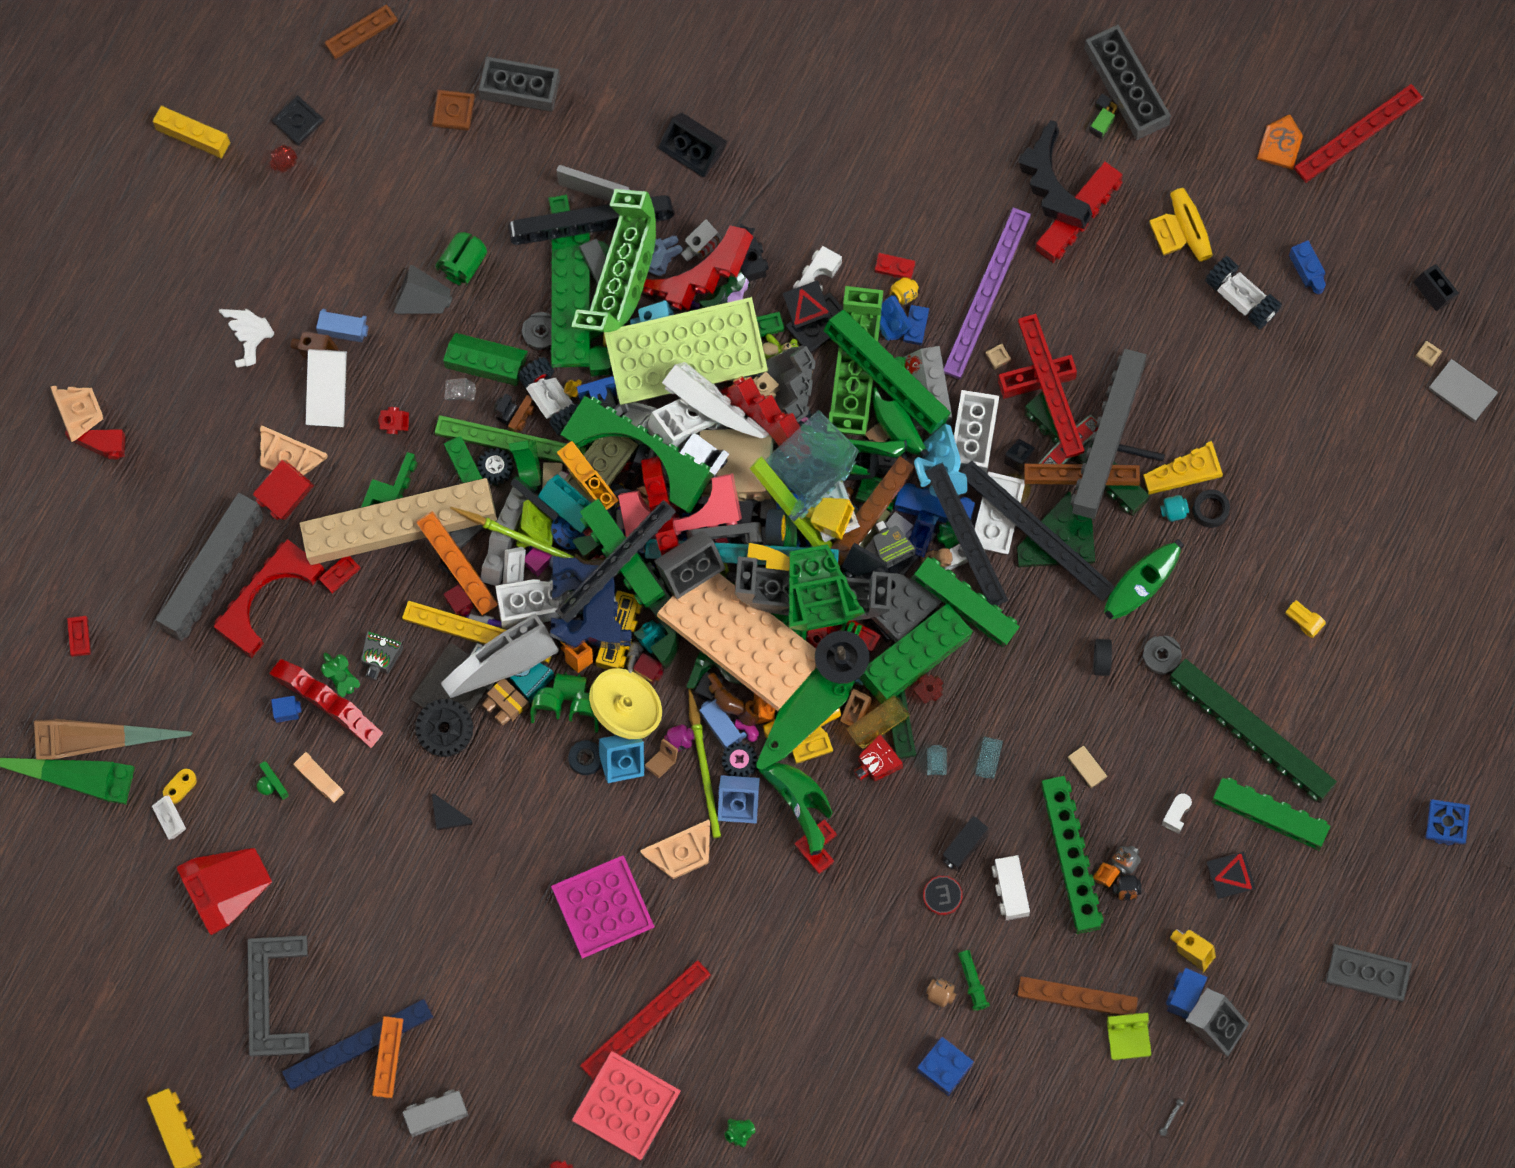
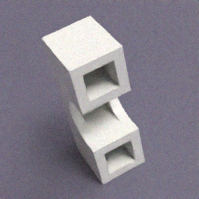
M824 246L821 247L820 251L816 250L812 257L813 262L810 266L807 265L805 267L802 279L796 281L793 289L814 282L818 275L823 274L833 278L842 264V256Z

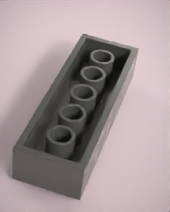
M1119 24L1086 39L1084 49L1135 139L1138 140L1168 126L1171 115Z

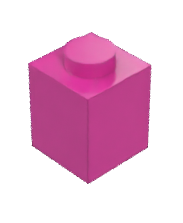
M533 548L525 556L524 565L538 577L549 566L552 555Z

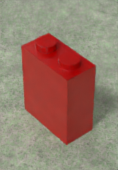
M281 460L253 495L257 498L255 501L262 507L266 506L271 510L269 513L275 519L286 520L315 485L288 461Z

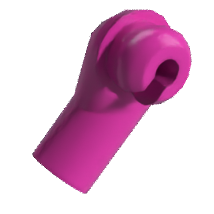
M736 719L735 727L739 730H744L748 734L747 740L750 742L757 741L759 731L755 725L746 726L739 719Z

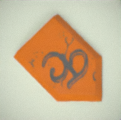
M1290 114L1267 125L1257 160L1293 170L1303 135Z

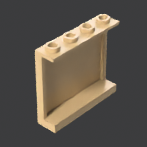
M735 429L700 431L701 438L717 450H725L729 453L726 458L728 459L726 465L722 469L720 468L716 475L733 473L738 501H746L748 499L764 501L765 499H771L769 492L749 469L761 456L771 467L773 443L776 442L769 434L765 438H759ZM712 484L707 485L701 496L710 497Z

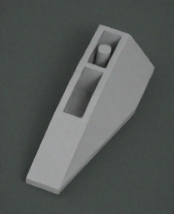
M535 613L481 647L459 665L441 685L449 697L452 698L525 672L559 652L546 627Z

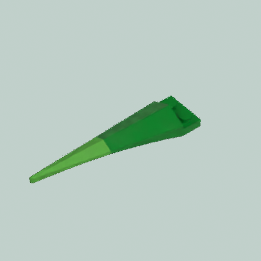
M0 758V767L44 780L107 802L125 805L135 769L132 765L105 761Z

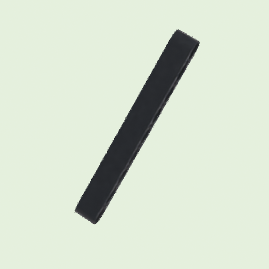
M669 196L650 197L656 222L668 220L674 216ZM610 204L513 220L507 227L511 243L522 245L616 229L620 215L609 206Z

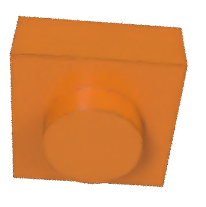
M1102 863L1093 879L1096 883L1110 887L1120 871L1117 867Z

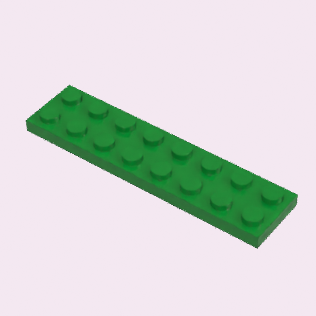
M590 233L552 239V368L590 367V330L574 329L571 327L577 309L590 311V270L579 249L580 245L590 242Z

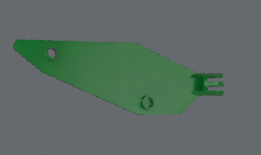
M851 621L847 631L853 633L855 622ZM848 622L842 624L840 631L846 630ZM858 624L854 634L859 636L862 625ZM816 667L780 708L756 763L757 768L763 770L786 758L847 701L855 681L846 684L833 683L824 678ZM772 744H777L778 747H777V748H772L771 745H772Z

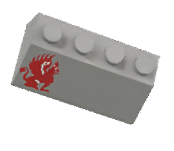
M940 346L919 349L905 356V368L951 412ZM952 413L945 424H952ZM912 417L915 428L923 429L924 427Z

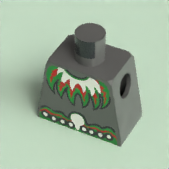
M367 632L361 659L363 666L368 667L365 677L376 681L379 672L389 674L404 649L402 643Z

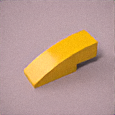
M749 543L747 557L767 560L766 568L789 571L788 555L764 545Z

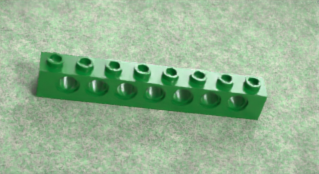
M1065 776L1042 780L1041 787L1076 933L1082 934L1100 930L1101 924L1104 923L1103 916L1097 910L1096 905L1099 904L1097 893H1093L1092 890L1094 879L1093 875L1088 873L1087 867H1090L1088 856H1084L1083 853L1085 842L1078 832L1081 826L1079 818H1075L1074 811H1076L1074 799L1071 800L1069 795L1072 792L1070 781H1066ZM1062 795L1065 800L1057 802L1054 796ZM1061 813H1065L1069 816V819L1062 821L1058 816ZM1071 832L1074 837L1067 840L1063 837V834ZM1071 850L1076 851L1078 857L1070 858L1067 853ZM1075 869H1079L1082 871L1083 875L1081 877H1075L1072 874V871ZM1084 888L1087 891V895L1080 896L1076 890ZM1083 907H1089L1092 913L1089 915H1085L1082 913L1081 909Z

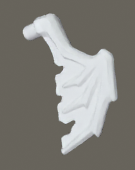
M219 309V312L224 317L238 319L231 320L228 324L233 331H237L235 336L238 337L240 342L247 341L243 345L245 348L244 358L235 360L236 367L255 364L257 345L264 338H272L274 335L266 318L262 319L248 309H245V311Z

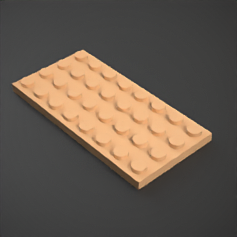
M720 573L679 599H676L673 595L656 615L777 711L816 669V648L770 612L756 609L742 602L735 595V585Z

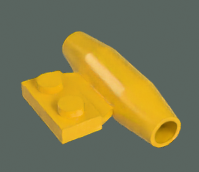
M1184 188L1171 192L1170 196L1175 215L1165 214L1149 221L1163 256L1180 250L1187 243L1199 262L1211 258L1213 255L1208 234L1195 204Z
M840 709L836 710L792 751L796 764L833 752L828 734L821 726L840 717ZM775 720L763 725L766 738H768Z

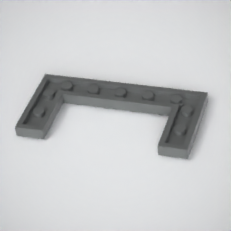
M307 936L248 939L250 1057L310 1054L309 1033L270 1035L269 959L308 957Z

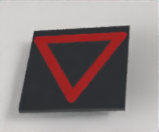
M818 280L783 293L795 329L830 316Z
M1244 852L1207 861L1218 899L1256 889Z

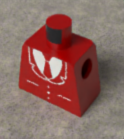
M880 734L859 755L858 761L862 766L856 769L854 773L860 781L868 775L874 781H878L900 770L903 767V763Z

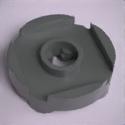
M537 312L532 314L527 321L525 320L522 326V335L527 346L536 350L552 348V315L545 312ZM540 327H543V330L546 331L543 335L536 333Z
M1170 636L1153 637L1144 647L1143 661L1147 668L1154 673L1167 675L1173 672L1181 662L1180 645ZM1166 651L1167 658L1160 659L1158 657L1159 654L1157 652Z

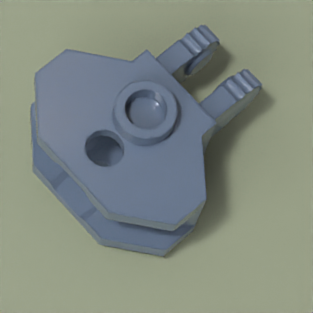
M676 236L661 240V238L655 239L653 257L648 270L649 273L656 276L665 274L668 263L672 261L671 258L683 251L680 245L671 247L678 243Z

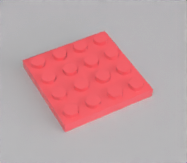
M612 1051L572 1122L641 1161L679 1095L680 1090Z

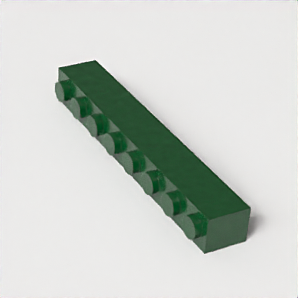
M1041 391L1025 406V416L1030 422H1035L1039 426V430L1044 435L1052 438L1053 444L1056 445L1060 440L1045 397ZM1091 440L1083 446L1085 450L1083 454L1074 456L1069 460L1075 461L1077 464L1087 463V450L1093 446ZM1106 485L1104 489L1106 495L1111 500H1116L1120 504V509L1131 516L1148 502L1150 496L1137 485Z

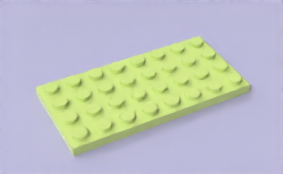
M752 297L623 326L612 332H604L620 405L671 394L665 389V385L662 382L675 364L686 362L712 384L735 380L741 376L748 377L768 372Z

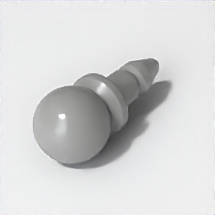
M632 642L628 650L627 657L629 662L627 667L629 673H632L633 667L644 650L639 642Z

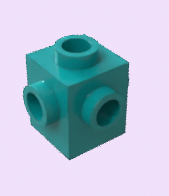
M651 620L643 624L634 635L643 648L651 654L653 651L650 647L663 639L667 631L661 623L656 624Z

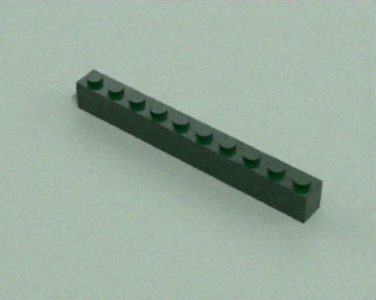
M1186 658L1171 674L1169 681H1171L1170 684L1176 690H1182L1188 700L1198 703L1204 713L1214 716L1220 726H1226L1230 729L1231 734L1238 740L1242 739L1251 751H1257L1264 762L1274 765L1280 775L1290 778L1292 780L1291 783L1296 788H1302L1306 791V795L1312 801L1317 800L1321 803L1337 782Z

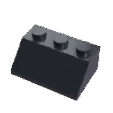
M681 112L671 119L658 149L702 177H705L721 156L727 141Z

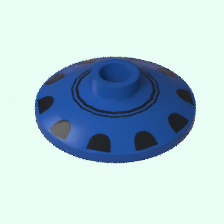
M560 516L552 522L551 534L555 542L565 549H578L573 540L586 535L574 529L569 522Z

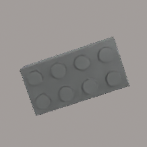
M486 57L479 87L480 99L553 112L560 82L559 69Z

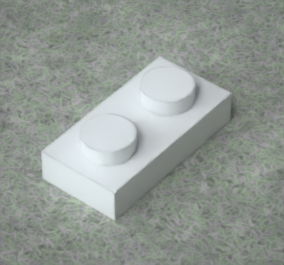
M523 547L505 550L503 584L523 581L526 551Z
M164 796L152 806L169 840L176 838L186 830L170 796Z

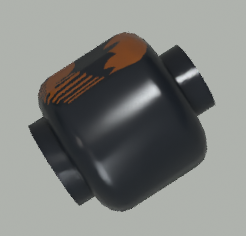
M1135 875L1118 876L1116 883H1112L1113 895L1117 894L1120 901L1136 900L1138 895H1141V881Z

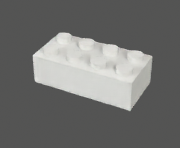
M965 390L961 391L954 439L961 460L959 470H963L972 460L987 473L999 396Z

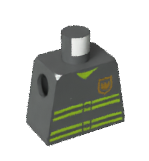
M881 521L874 526L878 534L873 537V545L877 556L887 562V568L915 555V547L898 526L888 529L885 521Z

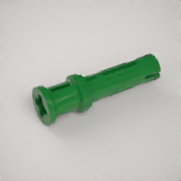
M970 950L958 953L969 987L967 993L971 996L974 1005L972 1007L973 1011L989 1007L990 1003L987 1002L984 994L985 988L978 979Z

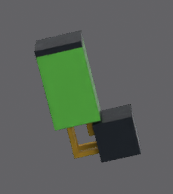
M1101 94L1096 101L1095 108L1101 112L1089 131L1102 139L1114 121V112L1117 109V105L1112 103V99L1104 94ZM1110 106L1114 108L1112 112H1109Z

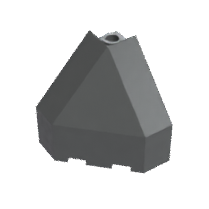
M807 346L791 347L766 359L767 373L779 384V391L774 399L781 413H793L797 422L808 415V397L811 396L813 383L811 376L816 363ZM764 373L757 374V375H752V376H748V377H752V379H754V378L757 377V376H758V377H761Z

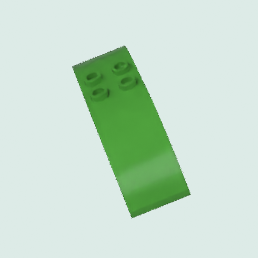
M624 189L614 190L609 206L620 215L590 311L577 309L572 322V328L612 332L622 327L633 314L642 293L655 246L656 220L649 193Z
M846 286L843 309L878 341L883 290ZM841 347L838 349L827 432L865 436L874 379Z

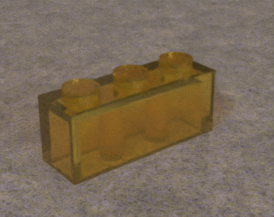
M893 695L848 727L847 730L855 743L861 748H865L880 734L882 736L910 716L901 700Z

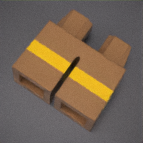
M506 679L497 682L487 693L488 698L482 704L483 708L489 713L496 707L501 710L495 716V719L502 726L509 720L513 722L522 711L525 712L530 707L529 702Z

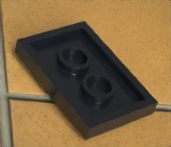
M830 292L824 296L830 316L796 329L793 321L786 325L789 333L801 346H807L811 354L831 340L823 330L828 321L843 310V307Z

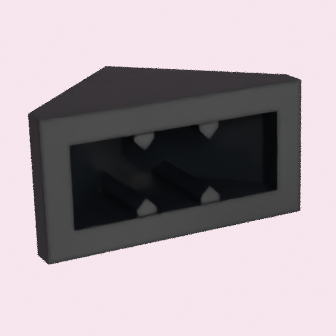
M1018 439L1006 452L1004 464L1021 473L1035 447Z

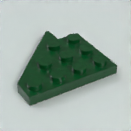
M1068 492L1041 522L1089 564H1095L1092 518L1072 513L1073 507L1070 505L1071 492ZM1028 536L1017 547L1018 567L1059 565Z

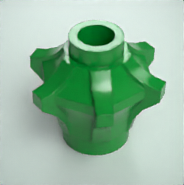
M946 522V525L940 524V533L937 534L938 542L944 544L946 549L959 545L950 522Z
M729 1119L727 1121L728 1129L724 1133L725 1139L728 1143L733 1142L735 1146L739 1145L741 1148H744L747 1140L751 1135L755 1134V1127L752 1121L749 1119L745 1121Z

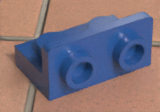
M894 295L888 297L882 303L880 330L886 340H896L911 329L912 325Z

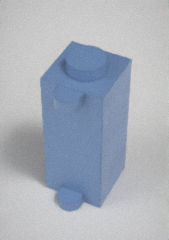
M322 309L316 329L318 334L363 342V337H366L368 334L367 317L362 316V318L335 314Z
M716 699L712 702L709 700L701 706L700 715L724 749L727 750L729 745L732 746L733 743L738 744L747 734L745 732L740 734L727 714L716 705Z

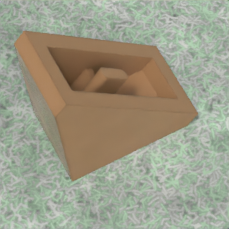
M853 689L840 721L858 729L871 705V697Z

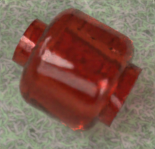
M282 145L270 153L271 160L269 162L274 170L278 169L280 172H286L296 165L298 157L291 146Z

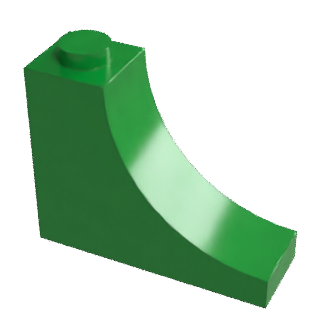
M536 440L509 443V449L514 456L519 478L532 489L538 490V486L543 483Z

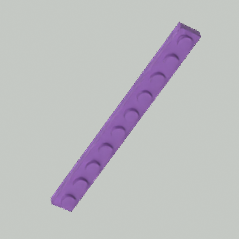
M1016 208L1012 209L946 362L944 374L959 380L961 379L1031 214Z

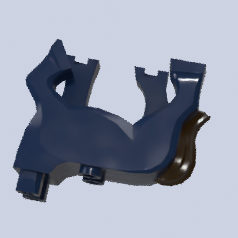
M578 554L573 558L553 556V577L561 576L567 572L575 574L576 577L553 580L552 601L559 599L565 593L575 591L605 558L585 560ZM614 577L583 607V620H570L567 623L563 619L551 617V638L558 639L573 649L585 641L600 648L620 650V646H631V630H621V624L614 618L617 617L618 601H614Z

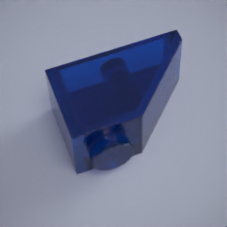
M923 509L916 519L909 540L915 547V554L924 557L940 517Z

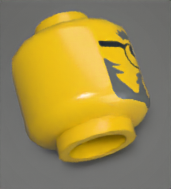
M904 277L891 286L890 296L895 295L901 305H906L918 296V284L914 280Z

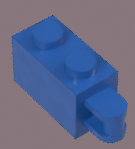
M1305 241L1292 247L1289 257L1305 287L1311 286L1314 293L1321 294L1326 285L1323 279L1325 271L1310 242Z

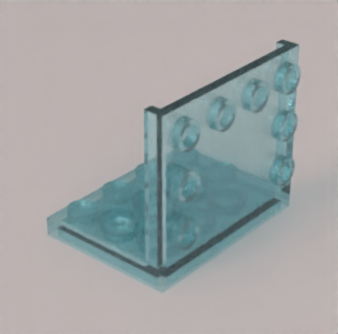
M819 410L765 459L772 470L799 497L788 516L793 522L798 518L803 519L809 513L808 510L812 505L816 507L823 500L821 497L825 493L829 495L836 488L835 484L839 480L843 482L848 478L849 473L853 469L852 467L856 463L854 460L859 452Z

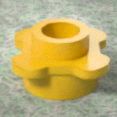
M569 380L566 383L564 393L569 398H576L578 396L577 387L581 385V380L576 382Z

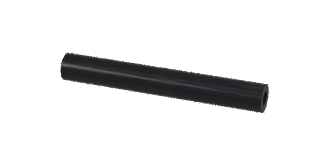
M1119 444L1117 450L1158 461H1164L1165 454L1123 444Z

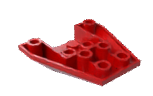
M255 848L193 858L176 867L210 935L228 927L272 883Z

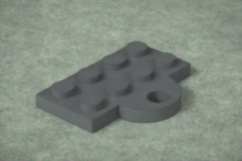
M892 573L891 584L893 589H891L890 610L872 619L897 643L935 610L942 601L912 578L909 580L904 575Z

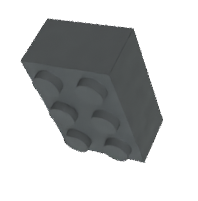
M703 530L654 561L666 588L676 599H679L726 569L714 541Z
M1209 988L1200 996L1196 1006L1186 1019L1187 1023L1211 1049L1226 1056H1229L1249 1025L1224 995Z

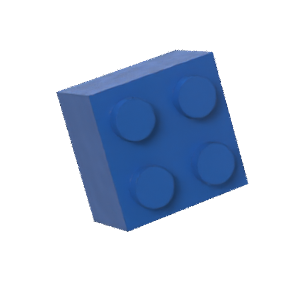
M1187 968L1184 969L1183 973L1179 972L1173 985L1176 987V991L1171 990L1166 1005H1169L1167 1011L1187 1019L1189 1013L1197 1004L1207 977Z
M941 1037L918 1066L917 1072L949 1096L973 1066L974 1061Z

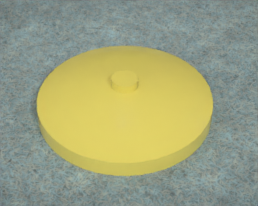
M609 669L601 673L591 685L589 693L591 708L599 722L615 735L626 739H641L650 735L659 725L662 718L661 701L651 684L634 672L629 673L626 669Z

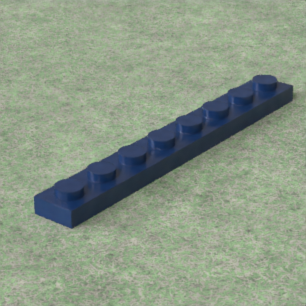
M424 999L390 1016L403 1019L401 1034L433 1018ZM383 1020L282 1071L290 1089L293 1090L379 1046Z

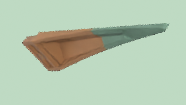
M63 719L34 721L36 760L59 759L111 748L191 736L193 734L189 731Z

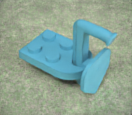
M944 424L923 442L929 451V455L924 459L916 458L914 465L921 483L920 486L924 487L931 482L925 470L943 462L959 495L967 492V477L964 473L958 472L961 462L951 426ZM931 485L929 488L930 494L937 497Z

